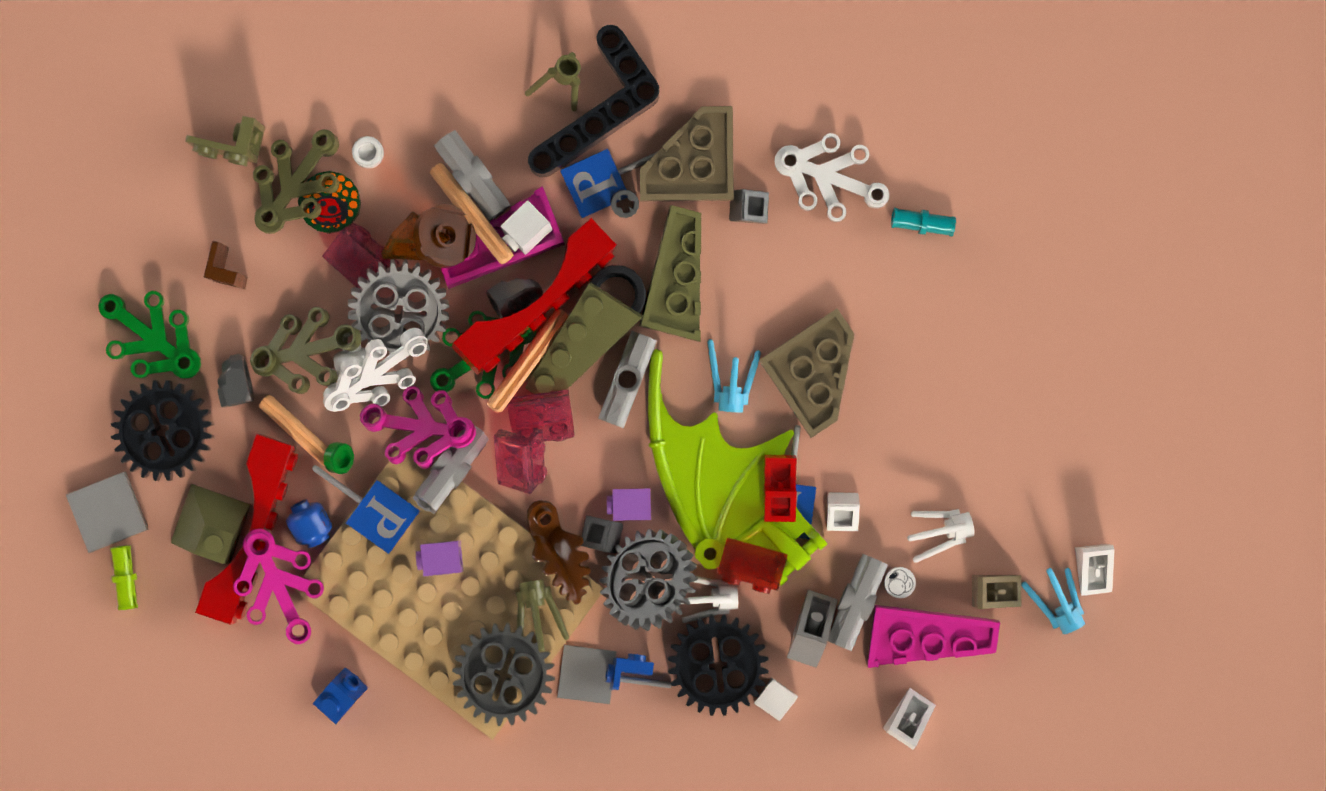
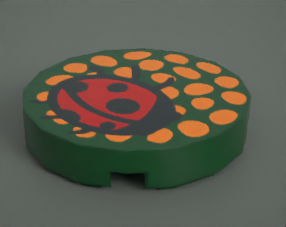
M332 171L317 173L306 182L318 180L324 173H331L338 178L339 188L331 194L321 192L299 197V206L307 198H312L321 205V213L317 218L309 219L305 217L303 219L318 232L328 234L342 232L359 215L361 207L359 191L352 180L341 173ZM333 179L326 180L325 188L332 185ZM310 204L307 207V213L314 211V204Z

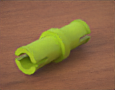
M131 545L112 547L110 550L112 552L114 575L111 578L112 583L116 584L118 610L138 608L134 580H137V573H133Z

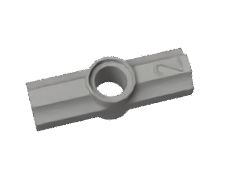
M456 130L442 137L434 145L439 155L453 171L452 175L466 194L468 196L471 195L489 221L500 216L511 206L507 198L493 182V177L477 155H473Z
M631 331L598 419L624 428L657 340ZM624 371H631L637 377L636 384L632 388H623L619 384V376Z
M475 426L476 436L472 443L463 448L451 446L443 451L432 466L430 475L416 491L413 499L425 511L435 514L452 489H456L471 469L474 459L478 457L486 446L489 438L477 426ZM462 430L458 437L462 436L466 430Z
M862 554L851 583L847 584L837 607L839 611L829 633V642L852 651L864 621L868 620L877 599L875 594L888 564Z

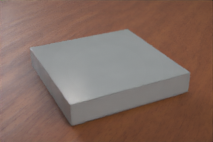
M126 472L119 473L66 495L88 553L149 530Z

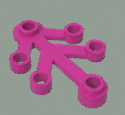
M416 386L407 387L402 397L407 405L412 407L418 419L387 415L377 404L367 405L360 413V421L369 431L377 432L384 428L413 432L401 441L391 443L386 447L385 456L392 464L402 463L406 458V452L432 435L441 436L440 439L427 448L421 447L414 452V462L420 468L427 469L433 465L434 457L451 446L455 448L466 447L472 443L476 436L475 425L468 418L457 416L451 406V397L443 390L436 391L432 395L431 403L436 410L442 412L447 424L435 422L423 402V393ZM417 393L415 399L409 400L412 394ZM445 397L444 403L438 405V400ZM376 417H380L377 422L372 424ZM466 430L462 436L457 437L460 431ZM395 450H399V454L396 457H391ZM428 454L427 459L423 462H420V458L423 455Z
M264 529L252 530L246 535L243 542L244 551L248 556L241 576L235 580L233 586L237 595H249L253 588L251 580L259 562L261 563L265 576L253 606L247 611V620L253 625H259L265 620V609L273 591L288 622L286 626L288 640L294 644L305 643L311 635L310 624L305 619L299 617L285 585L306 592L310 598H318L323 594V583L318 579L308 580L278 569L272 556L292 562L296 569L304 570L311 563L310 555L304 550L293 551L275 544L272 534ZM256 539H262L265 541V548L256 550L253 547V542ZM299 554H304L308 559L307 563L303 566H299L295 562V558ZM247 581L249 589L246 592H240L237 589L238 582ZM311 583L320 585V591L317 594H311L308 591ZM252 610H260L262 618L257 621L251 619L250 613ZM298 624L302 625L305 629L304 633L300 636H296L292 632V628Z

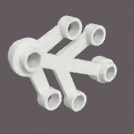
M826 134L822 141L803 149L793 145L782 147L775 156V167L779 173L791 178L799 196L798 204L801 209L810 211L817 204V196L808 190L802 173L815 178L828 208L827 216L833 222H840L844 219L846 208L843 204L839 203L832 185L864 197L865 203L874 209L881 208L888 202L889 190L884 184L872 183L867 185L837 173V171L853 164H864L869 158V150L866 146L856 145L852 148L851 152L821 165L807 160L824 152H836L840 146V139L836 134ZM827 138L835 139L836 147L833 149L827 148L825 140ZM855 150H863L865 158L857 160L854 157ZM792 155L796 158V164L788 166L785 164L784 158ZM873 190H880L883 193V198L878 201L874 200L871 196ZM806 195L811 196L814 200L813 205L805 206L802 203V198ZM833 207L841 208L842 216L839 218L833 217L831 209Z
M411 328L405 331L400 337L401 347L378 364L377 361L387 354V348L380 339L371 340L366 345V355L362 368L356 358L350 357L343 360L340 364L341 372L337 383L328 386L323 393V404L326 409L333 412L343 411L351 403L369 401L382 407L391 398L384 386H378L372 390L361 389L366 386L397 383L401 389L413 386L416 378L409 368L393 372L387 371L409 355L417 357L425 353L428 341L422 330ZM359 375L357 379L351 382L352 378H355Z

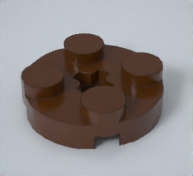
M439 204L422 212L413 230L416 255L420 259L426 260L429 264L439 268H450L468 258L474 250L476 234L472 223L469 224L464 217L466 214L458 207L450 204ZM442 229H445L446 235L450 236V240L445 243L439 238V232Z

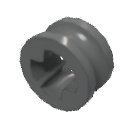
M619 190L611 198V208L619 217H632L639 208L638 197L630 190ZM627 195L628 200H633L634 202L632 208L628 207L630 209L628 212H623L621 207H616L617 199L621 201L620 196Z

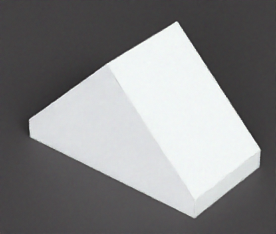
M1099 544L1075 547L1081 596L1112 592L1115 550L1113 545Z
M909 688L883 729L913 750L917 746L936 705Z

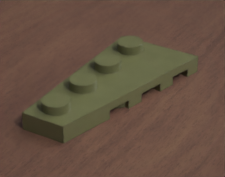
M674 205L669 206L642 312L643 317L639 326L698 342H701V213Z
M589 283L525 388L549 404H552L624 336L643 315L593 283Z

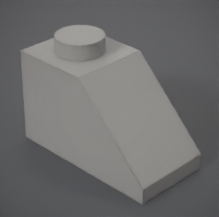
M811 590L807 591L792 636L787 658L817 668L828 641L838 599Z

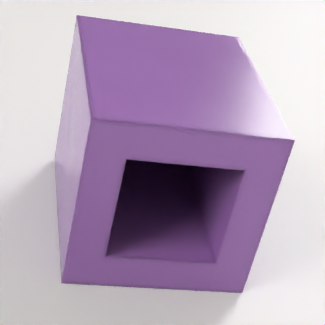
M650 488L613 489V495L607 496V514H613V521L651 520Z
M461 540L420 545L421 551H416L417 570H423V576L461 573L464 571Z

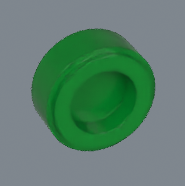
M340 442L331 443L324 453L325 468L329 472L336 474H345L351 469L354 462V452L351 446Z

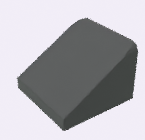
M745 189L734 190V200L730 201L729 220L732 222L766 224L768 221L769 192Z
M586 515L582 532L584 543L581 546L616 554L615 545L620 543L623 524Z

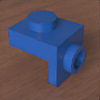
M628 653V659L613 658V664H607L605 682L610 683L609 690H619L621 672L651 676L653 675L654 663L646 662L647 656Z
M344 668L313 702V705L332 722L337 724L368 687L357 675Z

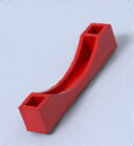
M590 218L568 238L561 269L552 285L538 300L526 309L511 316L492 321H476L453 342L452 348L477 375L483 370L486 373L490 372L501 361L498 356L504 350L508 349L512 352L524 340L521 335L526 330L531 328L532 331H535L547 319L544 314L552 307L558 310L569 300L570 297L567 293L575 286L580 290L591 280L592 276L589 273L597 266L602 269L614 259L615 256L612 252L617 244Z
M256 434L246 463L254 491V514L250 531L255 529L272 531L278 518V513L274 512L278 500L283 501L288 489V483L284 481L288 471L293 472L298 460V454L294 453L296 446L262 434ZM256 539L253 542V547L256 550L265 548L264 540ZM243 547L234 560L220 574L205 583L195 613L229 625L235 624L237 619H243L248 602L244 601L245 596L237 595L233 588L235 580L241 576L248 557ZM257 572L254 573L251 580L253 587L257 580ZM240 581L237 584V589L240 592H246L249 589V583L247 581Z

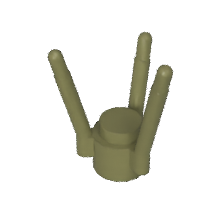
M571 52L569 55L561 56L554 67L549 68L547 73L525 91V95L530 96L550 78H554L562 85L570 84L572 86L571 110L576 111L578 88L581 83L577 76L581 70V65L575 53Z
M544 579L520 583V592L516 593L518 601L517 628L521 625L524 631L526 603V608H531L538 650L543 652L545 648L538 606L545 605L544 599H546L563 638L568 640L569 634L553 600L550 586L545 587Z

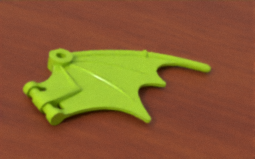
M659 349L653 350L650 358L648 382L650 443L648 445L652 448L656 469L674 516L688 541L695 549V559L706 569H716L725 560L732 558L755 560L762 564L782 586L788 581V575L795 569L799 571L811 560L810 555L818 548L822 550L827 545V542L807 522L797 507L796 522H764L765 455H785L794 431L789 430L754 447L735 448L723 439L718 425V415L715 412L700 424L694 426L680 425L672 419L663 403L660 387L663 353ZM805 532L810 540L801 547L795 540ZM707 548H714L716 551L715 558L711 560L705 558V550ZM782 553L787 560L778 568L772 561Z

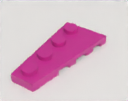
M543 186L535 190L534 194L522 202L519 201L510 207L511 210L496 220L494 218L489 223L500 237L503 238L505 234L501 225L528 200L550 222L552 231L526 255L519 248L515 252L510 248L514 256L505 264L498 262L476 234L475 247L468 258L450 268H441L449 289L565 245Z
M875 605L867 668L886 664H907V662L933 661L938 660V658L954 656L959 658L996 653L1000 621Z

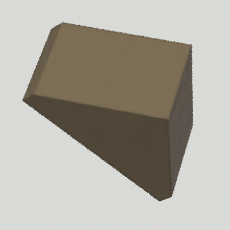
M972 575V606L977 609L1021 607V575Z

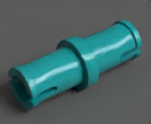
M894 208L891 217V228L915 230L921 235L929 232L953 237L956 227V217L929 214L928 210L923 209L921 212Z

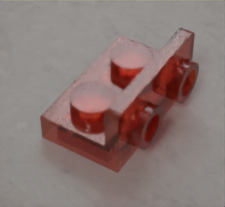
M727 537L717 574L723 576V582L740 586V582L744 581L753 584L752 590L770 594L771 589L776 591L779 589L788 554Z

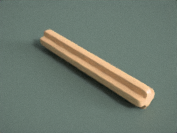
M443 163L433 167L430 170L431 176L451 202L466 214L464 217L469 224L472 223L476 234L500 264L508 262L514 256L513 252Z
M561 309L553 311L487 401L490 409L497 413L505 409L555 340L569 317L566 312Z

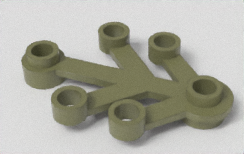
M323 129L314 134L311 150L293 175L290 160L292 147L284 140H277L272 144L271 153L277 158L281 192L274 200L271 185L274 180L273 171L265 165L255 168L253 178L259 183L262 204L255 213V224L259 230L267 234H273L280 231L286 221L305 217L315 219L320 215L321 205L312 198L303 200L300 206L286 207L293 198L321 192L331 194L338 190L339 180L331 173H324L318 180L304 183L322 156L329 157L337 152L339 140L331 131ZM323 137H327L326 144L319 146V141ZM281 146H285V152L278 155V149ZM267 171L266 179L260 180V174ZM333 179L332 185L325 188L326 180ZM310 204H314V211L307 213V207ZM269 213H273L272 220L265 222L266 216Z
M320 307L312 308L303 327L300 318L288 314L281 319L280 328L269 345L261 346L253 351L250 363L256 374L264 377L274 374L288 384L292 392L304 394L310 388L309 379L300 374H293L282 364L294 361L315 376L319 384L328 387L337 382V372L332 368L321 366L309 356L339 348L348 352L354 351L361 344V333L357 328L344 324L335 330L332 337L309 342L317 328L324 327L329 322L330 316L328 311ZM321 312L322 317L316 322V315ZM291 320H294V325H293V327H292L291 329H289V328H288L289 322H290ZM299 332L290 348L281 350L289 335H295ZM353 334V339L351 343L348 344V337ZM269 357V363L265 366V360ZM327 372H329V373H330V377H329V379L325 382V381H324V375H325ZM301 379L302 385L299 389H297L296 383L298 380Z

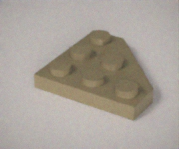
M702 106L640 168V202L734 200L733 106Z
M835 309L759 360L810 438L838 420L854 339V332L838 309Z

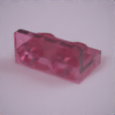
M352 223L342 229L322 255L328 263L356 288H361L357 283L358 277L369 279L367 276L368 268L377 273L379 272V262L386 269L390 268L391 259H394L397 267L400 264L388 248L378 244L366 228L356 223Z
M569 389L513 397L507 404L514 446H530L545 441L559 442L575 436Z
M535 428L528 437L499 429L494 435L497 482L499 485L531 494L539 484L544 482L547 475V467L544 461L546 446L543 442L542 429Z

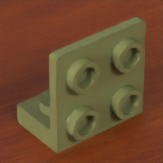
M243 116L241 123H237L234 128L233 141H236L235 146L189 135L186 136L185 142L193 146L192 151L197 152L200 156L217 159L219 154L223 155V158L229 160L228 162L247 166L248 161L257 163L265 127L255 118Z

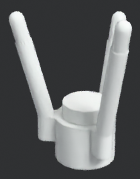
M959 509L911 512L912 517L949 519L944 521L945 527L909 535L907 537L908 541L921 540L947 534L948 538H953L913 558L915 563L952 546L966 543V538L974 537V525L969 512L960 514Z
M697 576L698 580L694 581L695 583L715 586L717 588L711 589V596L688 597L687 599L691 602L690 604L712 603V607L718 608L683 617L682 622L696 621L698 617L701 619L707 618L710 614H713V616L729 614L730 610L738 609L737 584L728 585V579L716 580Z

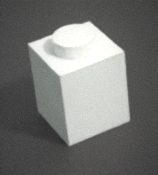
M528 200L501 225L505 234L502 238L503 241L514 252L519 248L525 255L552 231L550 222Z

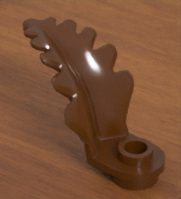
M535 501L527 510L528 527L535 542L532 558L537 562L546 561L542 570L543 574L546 576L555 574L552 585L554 587L561 585L559 589L560 595L567 594L566 600H572L575 605H578L581 602L582 596L587 593L582 588L590 583L583 576L591 572L589 567L580 565L589 559L587 552L577 550L584 543L583 538L561 528L557 509L551 502Z

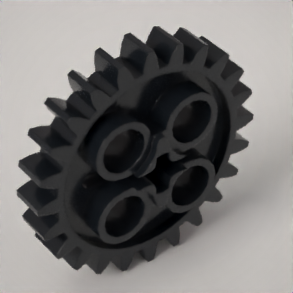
M153 380L151 390L146 384L142 383L140 384L141 394L130 390L129 393L133 400L130 402L121 399L120 402L125 407V410L114 411L121 418L120 422L111 423L112 427L119 429V433L111 436V439L120 440L121 442L114 450L115 452L124 451L126 453L121 459L122 463L133 462L130 467L131 472H135L141 467L142 478H147L153 472V480L159 481L162 473H164L166 480L172 481L174 471L180 478L185 477L184 467L190 471H195L196 468L193 461H205L204 457L200 454L201 450H211L204 443L205 439L214 438L213 434L206 432V428L213 426L214 422L205 421L204 419L211 411L199 408L205 401L203 398L192 400L195 390L190 389L184 394V384L179 383L174 390L170 380L165 381L163 388H161L159 381ZM173 401L178 407V413L174 418L169 419L164 413V408L167 403ZM151 405L156 407L159 422L151 411ZM141 414H145L149 419V425L144 431L138 430L135 423L137 417ZM160 424L169 427V430L165 432V436L174 449L175 455L173 457L169 454L165 437L157 435L156 431L161 429ZM185 430L190 435V442L186 447L182 448L177 444L176 437L180 431ZM154 442L161 447V455L156 460L151 459L147 452L150 444Z
M710 614L709 623L707 624L698 617L697 628L686 624L689 632L687 636L678 632L677 636L682 641L681 645L671 644V648L677 652V655L668 656L670 662L676 663L675 667L668 669L669 674H677V678L671 682V686L681 685L682 688L677 693V696L682 697L687 694L689 697L686 705L690 706L696 701L698 703L697 712L699 713L705 706L709 707L710 716L714 715L716 708H720L723 716H726L727 707L729 706L738 713V703L743 702L746 706H750L747 696L750 694L758 697L759 694L754 687L756 685L765 686L766 684L759 678L760 674L769 673V670L761 667L760 664L769 660L768 656L759 655V652L765 648V644L755 645L754 642L759 637V634L754 633L749 636L747 632L750 625L747 623L740 629L738 627L739 618L737 617L731 624L727 623L726 614L722 615L720 622H716L713 614ZM713 637L718 639L721 661L727 662V666L722 667L724 692L722 693L718 691L715 668H709V664L714 663ZM735 639L740 643V650L736 655L729 656L723 652L722 648L726 640ZM704 643L709 647V655L705 659L698 660L692 656L691 650L695 644ZM733 670L741 671L744 674L743 683L737 687L729 685L727 683L728 673ZM702 674L710 675L714 681L713 686L706 691L698 689L695 684L697 677Z

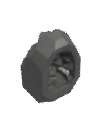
M516 278L509 282L501 281L487 290L486 294L496 314L500 318H504L526 309L543 295V290L539 283L532 279Z
M240 354L230 355L229 359L222 363V374L217 380L219 385L217 390L223 408L254 401L253 387L245 357Z

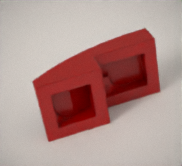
M765 455L764 522H796V455Z

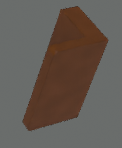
M212 241L204 278L216 283L245 289L248 277L238 272L224 269L229 247L220 242Z

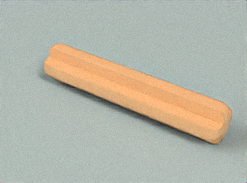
M267 395L260 402L259 408L321 465L325 466L324 453L328 446L273 396Z

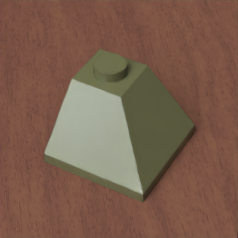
M191 484L171 543L198 556L221 564H229L251 504Z

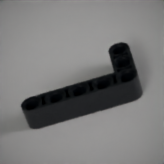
M603 26L597 34V47L624 88L535 147L528 156V164L536 176H551L658 102L659 85L618 26ZM608 34H614L620 41L616 47L607 48L602 44L603 38ZM624 60H633L637 64V68L633 73L626 74L620 70V64ZM640 86H651L655 91L654 95L650 99H641L637 95V90ZM618 102L625 103L629 108L628 113L623 117L614 116L611 112L614 104ZM591 120H598L603 124V128L598 134H590L585 129L586 124ZM566 137H572L577 141L576 148L571 152H565L560 148L561 141ZM541 154L548 155L551 158L550 166L546 169L536 168L534 161L537 156Z

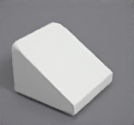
M829 492L827 494V531H858L860 509L858 493Z
M771 678L754 704L780 721L798 696Z

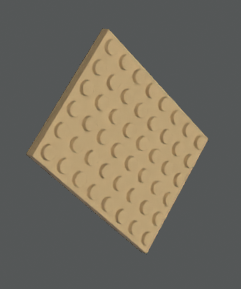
M415 446L406 452V458L402 463L392 464L389 461L376 478V480L420 510L390 554L346 524L358 507V503L302 577L308 580H320L324 586L323 594L318 598H310L306 592L295 588L293 590L493 740L508 718L503 719L501 726L497 725L496 717L493 716L488 723H485V713L481 712L477 717H473L476 707L472 705L469 708H464L465 703L468 701L466 696L457 698L456 695L463 688L462 686L453 685V682L460 679L461 675L452 672V669L462 666V663L455 659L456 655H466L461 645L467 644L472 646L473 643L469 637L472 634L479 639L482 638L480 630L482 627L489 634L492 633L494 623H497L500 631H504L506 623H510L511 632L517 630L518 601L516 593L520 592V583L544 579L545 587L550 586L553 600L569 637L601 596L600 591L604 587L588 575H584L583 578H587L590 581L588 586L582 588L587 593L582 596L581 602L578 605H575L572 600L567 601V594L562 596L559 593L561 585L558 587L552 585L555 574L547 576L543 574L542 570L546 561L537 562L532 558L535 542L530 532L463 481L456 489H452L435 514L422 509L413 499V496L423 481L430 475L432 466L422 469L414 462V452L419 449ZM399 450L394 454L393 457H396L399 454ZM423 455L420 458V462L425 461L428 455ZM370 488L367 490V492L364 494V496H363L362 498L365 497V495L368 493V491L370 490ZM461 540L463 572L423 576V570H417L416 551H421L420 545ZM311 583L308 591L311 594H317L320 591V585ZM544 599L545 605L538 606L543 633L544 651L551 652L544 660L545 663H551L567 640L563 638L547 601ZM525 603L523 636L526 637L533 631L534 636L531 641L536 643L531 608H526ZM492 645L487 648L486 657L489 661L496 663L502 660L503 652L500 647ZM513 647L509 649L504 667L495 672L500 675L492 697L494 701L498 700L504 681L507 678L512 679L508 669L515 653V648ZM521 656L516 659L515 665L518 671L528 673L532 670L533 664L530 658ZM481 675L476 678L475 685L479 691L488 692L492 688V681L489 677ZM510 686L505 690V697L509 702L516 703L522 699V693L516 686Z

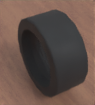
M611 265L600 269L592 277L590 283L599 288L603 282L612 277H622L628 280L635 291V300L630 308L641 313L645 304L646 289L642 279L634 270L625 266Z

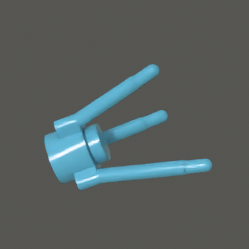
M709 339L707 343L715 391L714 402L719 403L718 411L743 413L744 405H748L749 393L761 352L759 350L755 352L743 392L742 387H737L739 359L737 357L733 358L730 386H723L722 392L714 342L712 339Z
M1051 568L1046 570L1061 606L1055 609L1056 615L1052 613L1027 582L1021 583L1023 589L1050 620L1053 629L1060 627L1063 634H1068L1085 625L1081 616L1084 614V611L1080 605L1074 579L1069 568L1065 569V575L1072 602H1067Z

